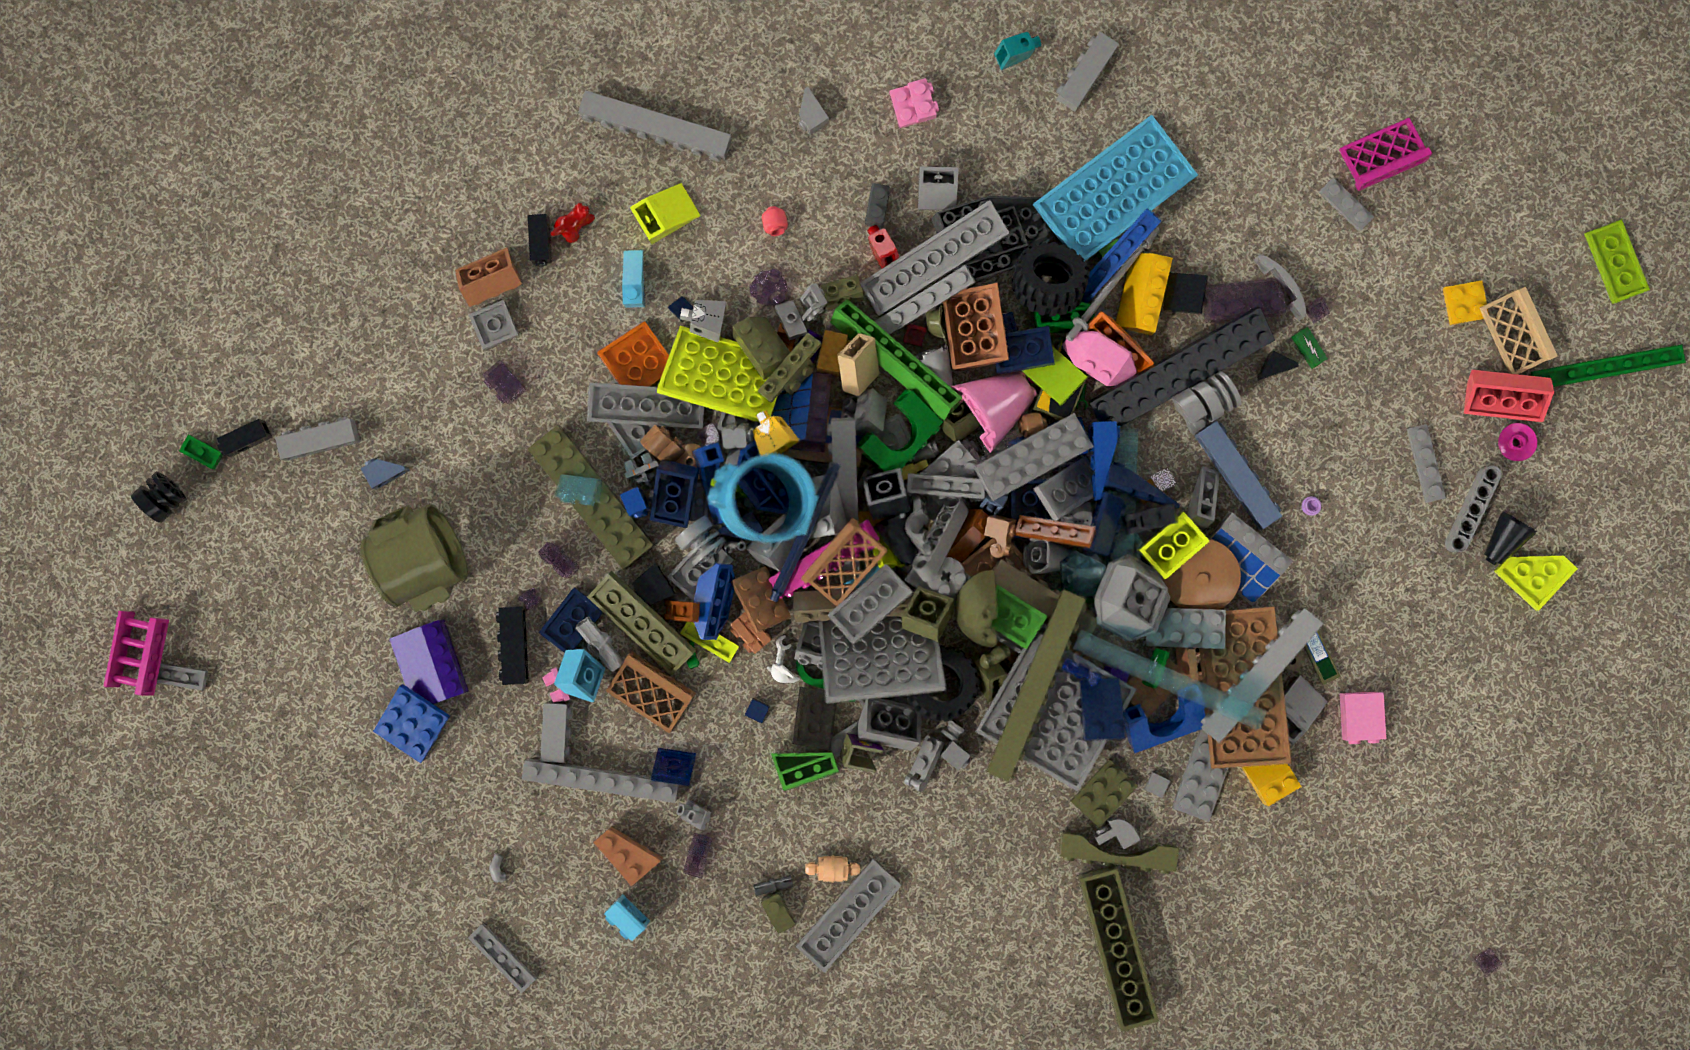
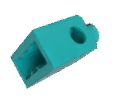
M1029 32L1003 39L994 52L1001 70L1029 59L1035 49L1041 47V39L1038 35L1031 38Z

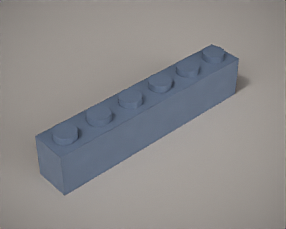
M1215 421L1194 436L1259 530L1265 529L1282 517L1280 514L1281 509L1276 502H1272L1269 498L1270 493L1265 486L1262 487L1258 482L1259 477L1256 472L1251 471L1247 466L1248 461L1245 456L1240 455L1236 450L1238 447L1234 440L1229 439L1225 434L1227 431L1223 424Z

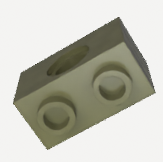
M858 275L821 285L825 299L828 302L826 304L827 311L836 309L847 299L853 304L864 301Z

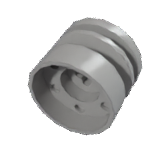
M1222 371L1216 373L1215 377H1209V384L1202 381L1191 388V391L1195 393L1208 414L1206 418L1210 422L1222 417L1224 410L1230 412L1233 410V407L1237 408L1241 405V398L1237 388Z
M706 515L691 524L674 540L682 550L689 547L692 548L687 557L690 559L697 555L692 561L694 566L711 559L727 542L724 537L715 541L720 535L719 531L711 535L709 534L714 525Z

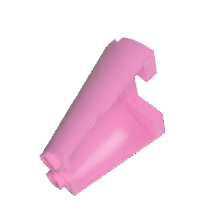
M1022 371L995 375L951 386L962 397L959 404L965 401L985 430L979 438L990 453L994 451L1032 405L1034 397L1037 395L1036 390L1030 386Z

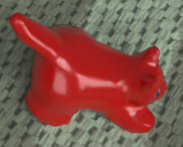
M578 203L571 212L556 220L551 236L561 234L568 243H574L579 239L580 229L592 223L595 216L589 214L588 206Z

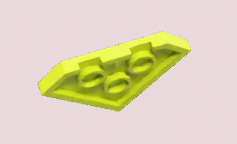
M1565 556L1510 557L1502 565L1499 564L1494 572L1533 609L1539 611L1578 568Z

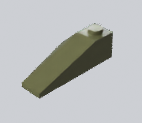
M965 401L959 404L957 409L945 421L940 418L943 421L940 427L954 442L963 440L980 425Z

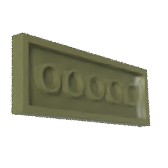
M612 571L587 596L671 676L696 651Z

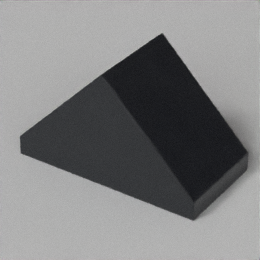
M1272 351L1268 354L1257 376L1258 381L1294 369L1299 366L1298 362Z

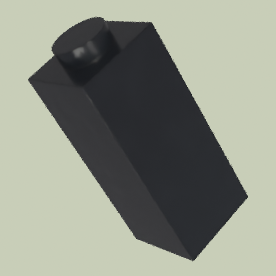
M547 214L527 215L530 261L538 267L547 266V263H552L550 218Z
M257 419L218 437L219 444L217 446L221 454L233 457L273 437L265 420Z

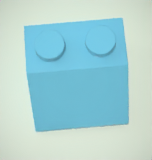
M584 649L566 650L554 685L566 694L594 702L605 667Z
M623 894L604 913L607 922L612 926L616 925L620 929L619 933L625 939L629 938L631 941L643 932L650 922Z

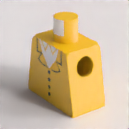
M767 411L757 414L760 425L753 429V435L760 456L768 454L780 455L800 441L782 417L772 416L770 418Z

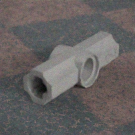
M590 617L584 618L576 625L575 628L588 643L587 648L589 652L599 657L610 672L615 671L624 663V659L612 646L613 641L607 633L601 632Z

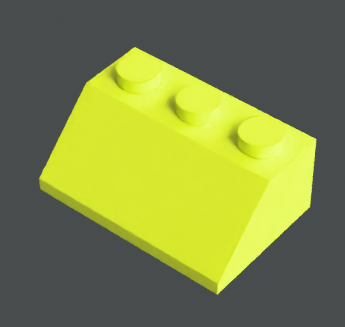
M1180 512L1177 515L1178 523L1164 526L1137 549L1148 564L1164 579H1167L1210 542L1185 512Z

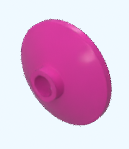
M1514 423L1506 426L1501 431L1498 438V446L1501 453L1507 459L1524 461L1530 458L1536 451L1537 437L1529 426L1522 423ZM1514 439L1518 441L1517 446H1514L1512 443Z

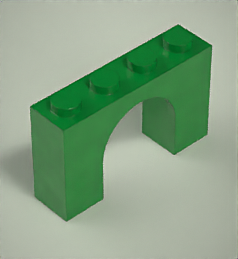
M906 389L893 404L908 418L911 424L909 441L902 448L891 450L875 434L867 432L856 444V448L881 472L900 468L902 473V468L915 458V453L919 449L927 445V440L931 435L936 434L940 430V425L943 423L912 390Z

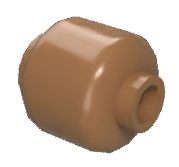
M1038 412L1023 414L1020 420H1018L1019 434L1025 438L1047 428L1046 418H1042Z

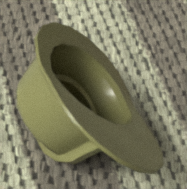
M942 303L939 309L926 313L927 328L934 337L944 338L945 343L949 347Z

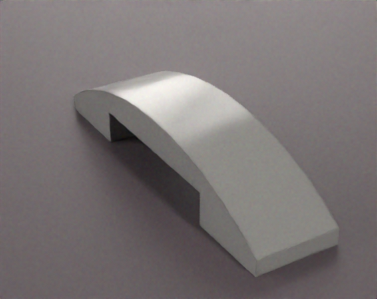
M1261 254L1257 256L1254 262L1265 275L1271 271L1293 300L1287 306L1299 321L1306 317L1303 296L1290 274L1281 265L1267 256Z

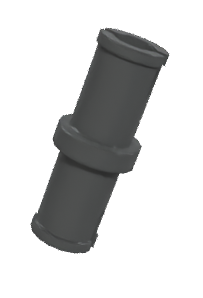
M791 875L775 880L771 878L770 881L753 884L756 896L770 892L774 894L778 890L794 887Z

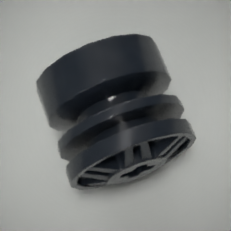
M156 471L151 476L152 479L148 478L146 480L149 488L141 485L131 494V498L147 516L158 523H162L172 514L169 506L177 509L180 506L179 503L182 504L186 501V496L175 482Z

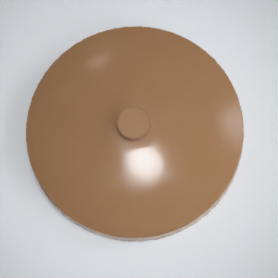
M1208 538L1210 542L1167 579L1162 577L1163 582L1168 587L1170 600L1180 609L1220 610L1232 601L1240 586L1241 572L1236 557L1227 546L1217 540Z

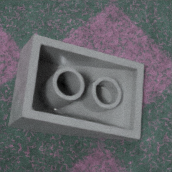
M825 475L811 478L815 495ZM836 480L809 539L839 533L847 525Z

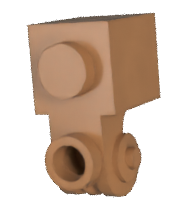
M996 514L988 516L984 535L995 538L997 541L996 544L990 547L992 556L999 558L1012 554L1013 545L1011 544V539L1015 536L1016 520Z

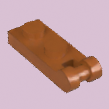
M665 600L666 614H664L663 619L698 622L700 603Z

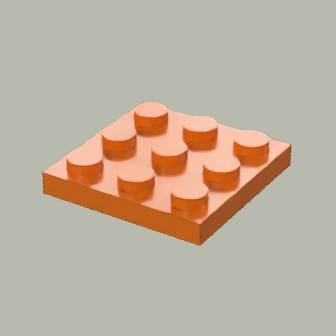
M645 321L597 352L619 385L653 386L660 381L669 354Z

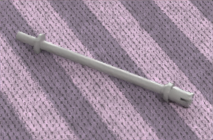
M1158 227L1114 274L1082 317L1073 319L1075 326L1066 336L1068 341L1072 342L1081 330L1087 331V322L1141 252L1152 246V241L1160 233Z

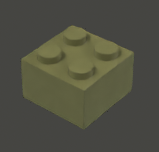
M918 586L902 614V629L938 642L954 614V599Z

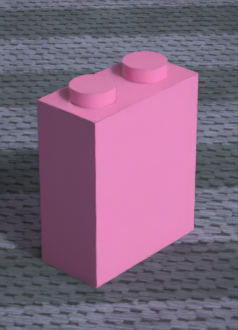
M1378 691L1340 693L1342 739L1348 741L1349 744H1361L1360 740H1368V743H1380L1381 739H1386L1384 693Z

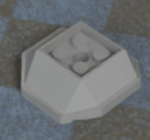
M1125 554L1109 562L1094 597L1097 624L1125 641H1132L1156 633L1171 598L1168 593V587L1163 582L1161 575L1151 566L1131 554Z

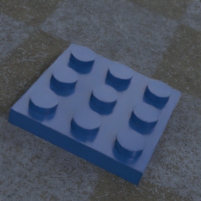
M402 684L397 689L373 732L419 763H422L450 718V715Z

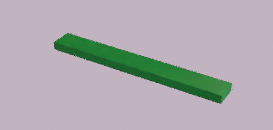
M1680 344L1530 372L1531 376L1551 378L1553 387L1684 364L1686 359L1683 345Z

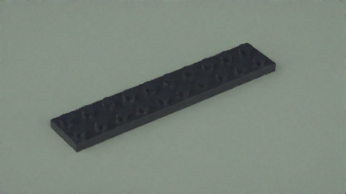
M1257 306L1088 402L1098 422L1117 421V426L1121 427L1170 400L1173 396L1195 386L1275 341V338L1261 308Z

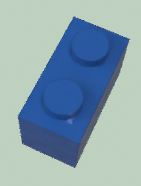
M636 487L620 494L630 517L640 519L648 515L647 512L651 508L641 488Z

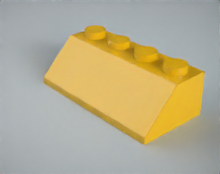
M1141 253L1127 271L1116 322L1123 329L1151 336L1156 332L1173 258L1153 253Z

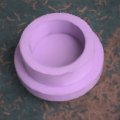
M1310 496L1303 500L1301 507L1305 514L1313 516L1320 512L1321 502L1318 498Z

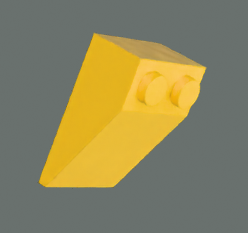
M1288 764L1241 767L1262 803L1268 807L1302 787Z

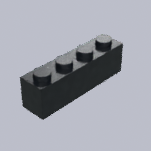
M525 606L499 608V612H496V621L499 623L500 631H497V641L500 642L501 650H498V660L501 662L499 680L502 681V685L529 683Z

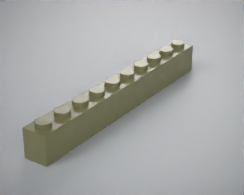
M1062 590L986 769L987 773L1007 782L1010 781V778H1015L1018 768L1015 766L1018 760L1022 761L1026 751L1023 749L1025 742H1030L1033 731H1031L1033 723L1037 724L1040 719L1041 713H1039L1041 705L1045 706L1049 697L1046 694L1049 687H1053L1056 680L1054 676L1056 669L1060 670L1064 659L1061 658L1064 650L1068 651L1071 645L1070 635L1072 632H1076L1079 626V622H1077L1079 614L1083 615L1087 604L1084 603L1085 598Z

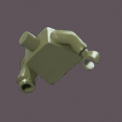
M998 645L987 655L976 654L972 657L974 668L977 667L978 670L977 678H980L978 686L988 703L993 701L1007 677V673L999 664L1000 661L1010 655L1007 645Z

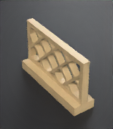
M1526 287L1517 288L1511 291V293L1479 308L1509 374H1520L1538 364L1557 357V353ZM1510 297L1515 302L1513 310L1504 307L1506 300ZM1492 306L1498 308L1496 318L1490 317L1486 309ZM1503 310L1512 313L1508 323L1499 320ZM1515 315L1522 317L1523 323L1521 327L1512 325ZM1498 323L1507 326L1504 336L1499 335L1496 331ZM1510 328L1520 330L1516 340L1508 338ZM1523 332L1528 333L1531 337L1529 345L1520 342ZM1506 340L1515 343L1512 353L1506 352L1504 349ZM1519 345L1527 347L1524 357L1515 355ZM1531 349L1538 352L1540 359L1536 361L1528 359ZM1514 358L1523 360L1520 369L1514 370L1512 366Z

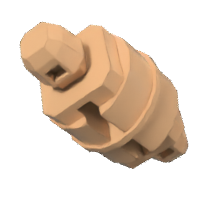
M823 856L818 857V864H815V862L805 864V873L808 875L817 874L818 881L842 882L847 881L848 874L850 876L860 874V865L851 862L848 864L847 857Z

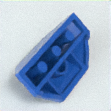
M755 440L740 450L737 467L760 456ZM749 468L742 474L737 483L756 510L780 514L788 512L789 498L787 490L775 474L762 468Z
M716 563L698 579L694 602L700 603L699 621L694 622L702 640H717L719 632L728 620L734 594L731 581L735 579L733 565Z

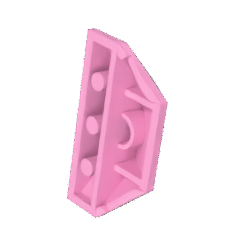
M1080 331L1072 342L1065 339L1062 343L1063 348L1077 368L1106 386H1116L1134 376L1137 372L1131 352L1100 332Z

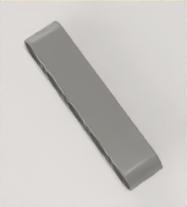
M1497 466L1483 467L1478 471L1445 541V547L1448 551L1453 553L1463 552L1468 548L1501 479V470ZM1488 470L1492 473L1491 479L1487 478L1486 473ZM1480 487H1481V488L1483 489V491H1484V494H1483L1482 497H1481V496L1479 495V493H1478V490H1479ZM1471 505L1475 506L1476 511L1474 514L1470 511ZM1463 522L1467 524L1466 531L1462 529ZM1455 539L1459 541L1458 548L1454 546Z
M950 496L947 498L925 539V544H930L932 554L927 556L920 550L913 562V568L925 582L931 581L936 577L968 515V508L961 497Z

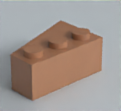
M612 826L593 842L631 887L663 859L661 855L632 840V838Z

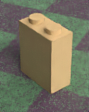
M858 333L838 354L843 391L856 396H860L880 374L875 338Z

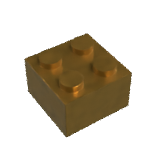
M825 330L817 364L818 373L840 377L838 354L850 343L847 334Z

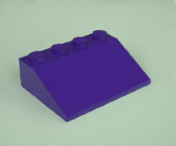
M444 619L428 623L389 639L405 686L432 704L469 692Z

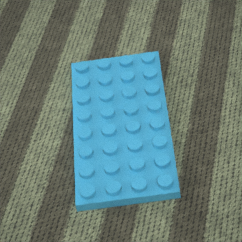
M1150 115L1037 200L1033 206L1060 242L1067 245V248L1074 249L1077 252L1076 254H1080L1085 262L1130 228L1146 208L1152 211L1197 177L1198 174L1153 115Z

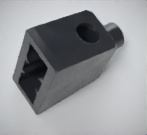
M657 563L653 564L632 583L636 590L635 593L649 606L676 595Z

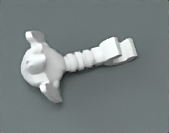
M783 635L776 640L778 648L776 664H773L772 668L767 667V670L771 672L773 679L777 682L794 683L799 681L800 678L795 677L783 665L785 650L791 647V644L787 646L782 644V640L786 638Z

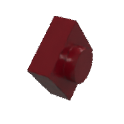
M908 324L903 343L922 348L926 328Z

